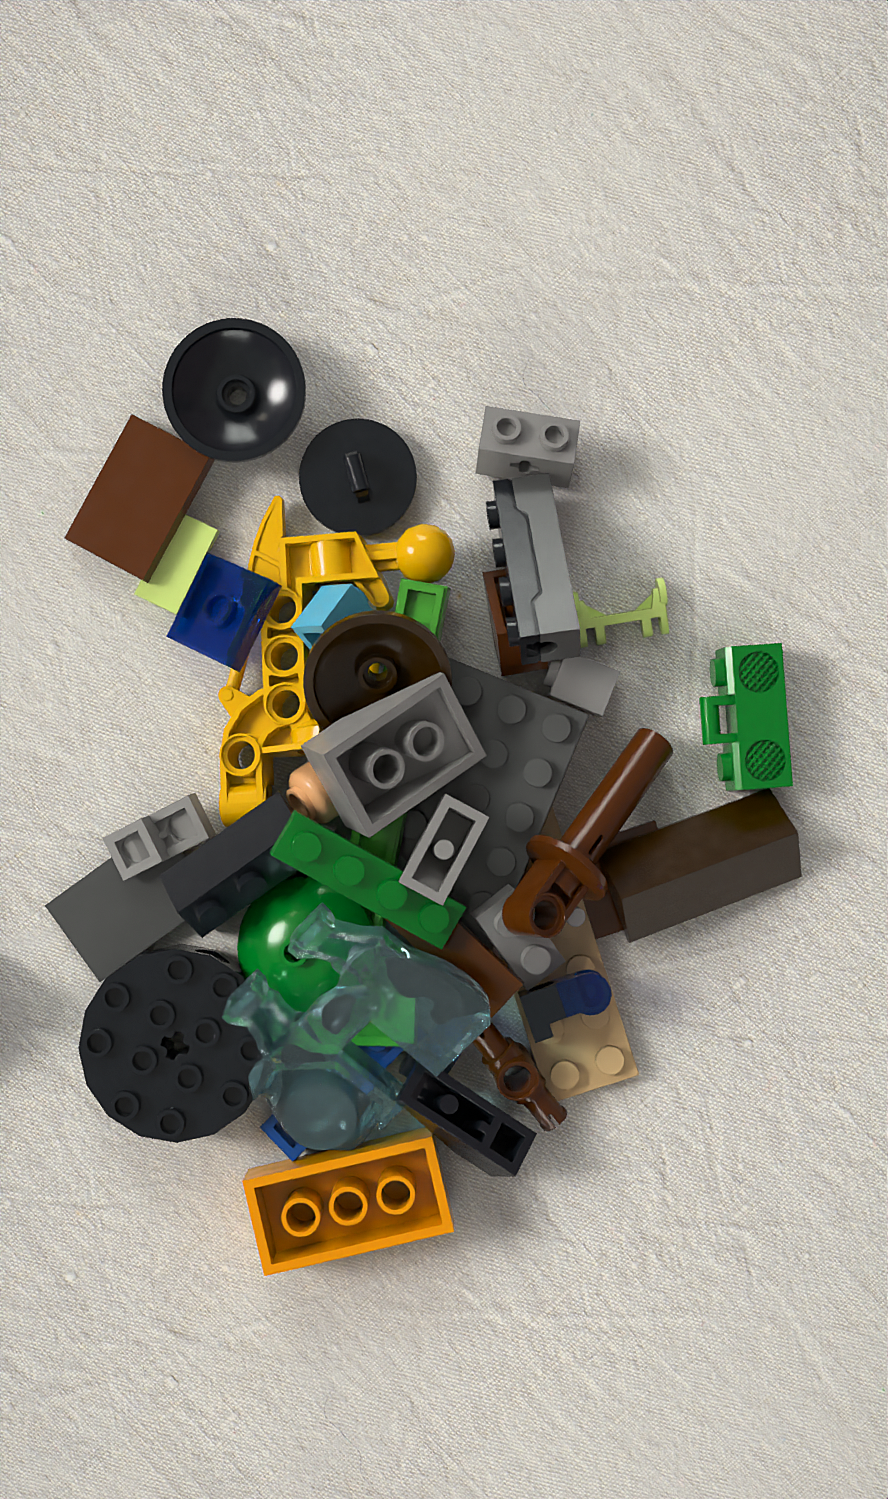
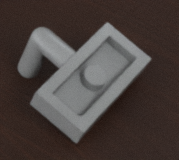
M507 884L470 914L508 967L525 982L522 986L529 991L566 961L550 938L519 936L507 930L502 919V909L506 899L515 890ZM577 906L566 922L573 927L582 925L585 921V912Z

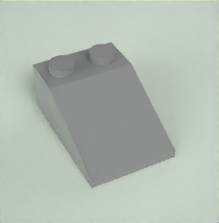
M441 672L339 719L301 745L302 750L345 826L368 838L487 756L445 674Z

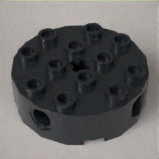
M177 944L144 952L108 976L85 1010L78 1049L86 1085L110 1118L138 1136L179 1143L214 1135L246 1112L271 1072L275 1044H273V1014H271V1010L265 1006L244 973H242L239 963L218 950ZM177 1032L184 1034L183 1043L189 1046L184 1047L182 1051L174 1049V1042L169 1039Z

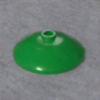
M296 876L283 880L250 904L239 928L237 951L242 973H244L265 1006L287 1018L315 1021L324 1019V1001L333 993L350 987L357 991L353 1004L361 997L367 989L376 968L378 943L373 921L365 907L309 876ZM293 943L298 944L302 948L303 955L300 960L294 959L290 953Z

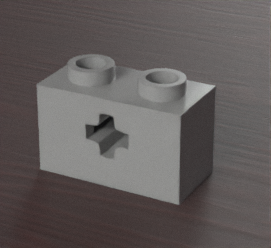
M485 406L475 474L512 479L549 473L552 486L568 488L575 463L580 420Z

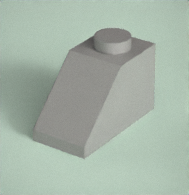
M447 794L442 795L398 882L443 906L489 817Z

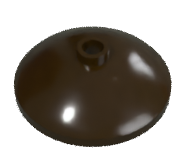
M384 610L363 611L335 622L315 641L305 663L303 689L307 706L312 716L322 729H326L339 719L439 672L445 674L452 688V672L444 647L426 626L411 617L396 612ZM381 663L386 666V670L382 673H373L369 667L372 664Z

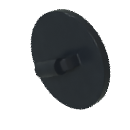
M369 419L342 420L323 429L306 448L299 469L300 491L308 510L314 518L324 527L335 533L356 531L361 537L379 534L395 525L409 509L417 485L415 461L405 441L388 426Z

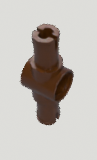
M479 1009L472 1012L477 1026L467 1016L461 1022L459 1030L467 1036L482 1054V1063L493 1075L501 1095L515 1101L517 1104L524 1105L539 1122L540 1127L544 1131L555 1129L556 1127L551 1121L550 1115L560 1125L567 1117V1110L560 1105L545 1087L546 1079L535 1067L527 1048L521 1043L515 1042L511 1037H504L492 1021ZM522 1066L518 1073L505 1075L510 1068Z

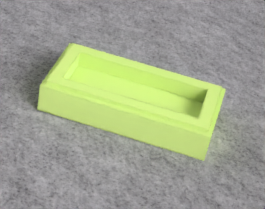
M185 514L150 581L146 583L141 580L134 594L179 616L220 532Z

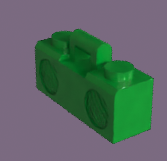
M782 643L729 646L716 650V658L710 660L709 671L711 684L713 687H718L719 696L700 697L699 704L702 744H722L723 753H718L717 755L719 781L725 782L726 791L793 786ZM719 706H725L727 734H721Z

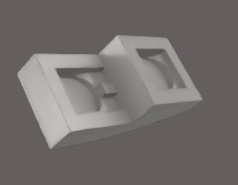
M193 793L146 817L140 818L102 839L124 881L216 836V833L196 793Z

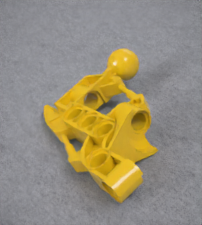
M280 496L273 498L261 521L248 563L245 596L242 601L248 613L239 648L235 650L227 684L218 693L220 702L231 717L224 728L219 752L221 785L219 812L225 827L230 826L272 796L274 757H306L301 745L324 730L312 716L304 695L303 675L310 649L291 628L312 600L313 591H318L319 586L351 583L366 595L369 601L376 607V610L389 611L394 605V598L382 572L400 570L405 578L425 583L441 580L452 568L455 556L453 541L445 530L436 525L419 524L408 528L398 539V542L367 544L366 540L356 531L286 537L285 502ZM289 602H295L296 613L289 622L280 623L279 612L282 606ZM256 617L261 619L263 688L249 696L240 691L250 653L248 647ZM296 648L298 659L295 666L283 671L281 667L282 655L288 649ZM380 663L372 664L369 669L373 673H379ZM297 695L300 702L299 710L294 716L285 718L282 711L283 703L288 697ZM251 745L255 752L254 761L249 767L242 769L238 760L239 753L244 747Z

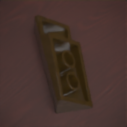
M770 788L609 847L599 860L629 943L802 877L798 831Z

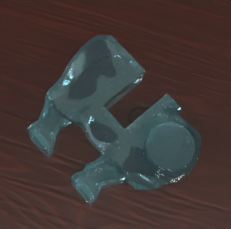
M323 902L293 931L288 952L297 959L319 958L331 962L332 968L340 974L337 986L321 994L306 1012H298L284 1001L278 991L268 986L266 976L259 969H256L228 998L222 1015V1019L231 1025L248 1027L256 1040L258 1050L264 1057L255 1063L248 1076L253 1100L257 1099L259 1095L265 1097L274 1117L284 1131L300 1145L314 1150H353L366 1140L377 1123L378 1129L381 1131L403 1110V1107L395 1101L403 1083L351 1041L369 1022L374 1024L436 1077L491 1025L488 994L466 972L440 957L406 945L383 926H361L337 920Z

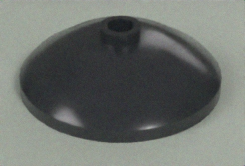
M226 318L215 320L196 328L177 345L164 371L162 397L164 408L172 427L179 437L193 450L217 461L231 463L248 462L272 453L293 434L305 408L306 380L295 351L275 330L249 319ZM236 390L246 392V400L239 405L230 402V396Z

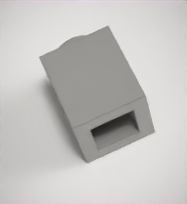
M582 656L553 660L549 665L543 684L551 687L547 698L600 718L604 715L620 671Z

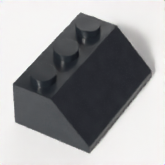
M276 792L159 875L177 913L201 938L297 871L270 854L271 849L294 811L279 792Z

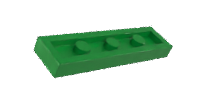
M296 810L293 811L270 851L271 856L441 950L466 909L464 904L450 896L446 898L442 906L399 883L398 881L403 873L402 869Z

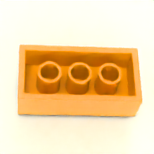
M426 1127L364 1141L353 1150H326L300 1156L293 1162L287 1159L249 1168L242 1180L264 1276L454 1232V1216L436 1138Z

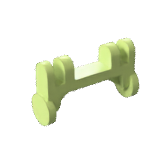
M663 577L655 579V588L652 589L651 595L632 611L605 615L585 605L583 600L579 601L578 593L573 592L580 626V648L588 647L586 633L588 628L594 629L596 645L606 644L604 626L640 620L643 638L653 636L651 618L658 617L661 634H669L666 610L668 597Z

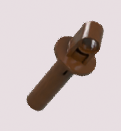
M638 729L561 839L558 840L545 835H535L526 844V852L533 865L513 893L506 899L502 909L503 923L509 932L519 936L555 937L562 931L566 921L582 898L598 901L605 896L608 891V883L601 871L596 867V864L673 755L671 744L662 735L651 729ZM535 908V919L533 921V911Z

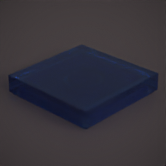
M207 552L166 637L240 672L282 586L273 580Z

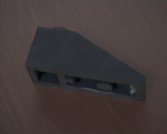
M423 1057L417 1058L395 1099L396 1102L454 1153L490 1176L516 1177L537 1135L536 1132Z

